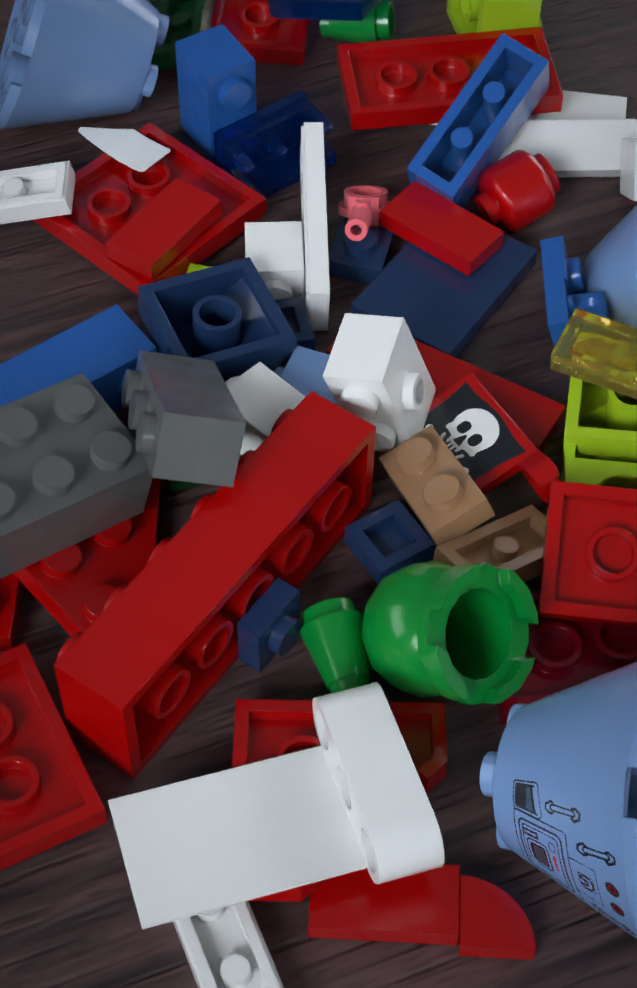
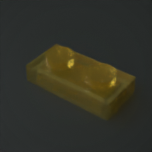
M576 308L551 353L550 369L637 399V328Z

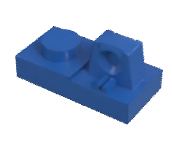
M562 235L540 240L547 322L559 363L572 361L575 335L599 336L610 332L609 312L604 293L575 294V292L585 291L579 256L568 257Z

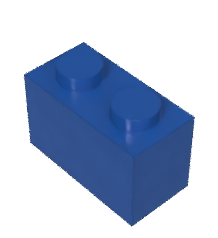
M223 24L175 41L180 120L183 130L212 163L257 145L255 59Z

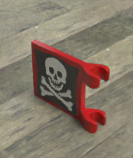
M472 372L433 398L423 430L430 425L433 426L484 495L521 471L543 502L548 503L551 481H560L558 479L560 477L558 468L550 458L536 448ZM377 451L381 456L387 453Z

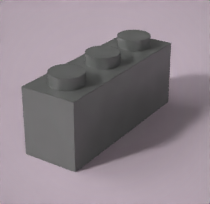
M139 350L136 370L127 369L124 375L121 406L122 408H129L128 427L129 429L136 430V451L144 454L151 477L233 487L246 421L215 362L212 360Z

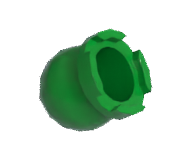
M438 561L420 562L402 567L381 580L365 607L362 619V639L372 668L387 683L401 691L420 698L442 695L445 698L467 705L481 703L499 704L521 688L533 668L535 658L525 657L529 642L528 624H538V613L529 588L516 572L510 569L496 568L488 563L458 564L453 567Z

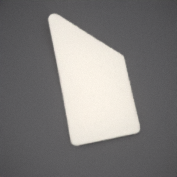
M80 127L78 129L80 134L106 154L139 172L146 171L171 151L169 148L152 141L134 129Z

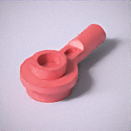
M356 185L344 189V200L338 203V213L343 217L349 218L345 226V234L349 239L361 241L366 237L370 227L380 226V210L390 202L388 201V190L386 188L373 185Z

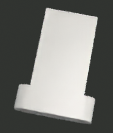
M377 682L313 698V717L321 746L108 800L142 930L366 868L373 882L381 884L444 865L445 852L436 816L386 696Z

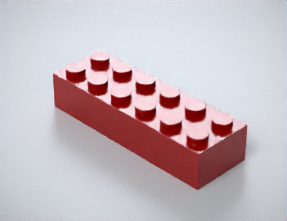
M313 391L294 410L287 409L278 417L271 430V434L255 451L248 450L239 458L234 486H221L214 494L208 493L204 495L196 504L190 520L173 538L167 537L163 539L151 553L147 566L129 585H120L112 592L105 603L102 614L84 633H75L62 646L54 663V669L70 737L132 779H135L239 659L238 621L277 578L299 589L343 539L345 527L359 520L371 506L376 426Z

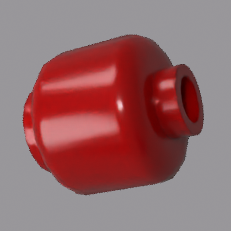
M516 150L481 172L478 180L480 194L474 198V202L483 220L492 225L498 222L503 229L516 233L549 214L555 208V193L560 191V184L553 168L545 157L539 153L533 156L527 151Z

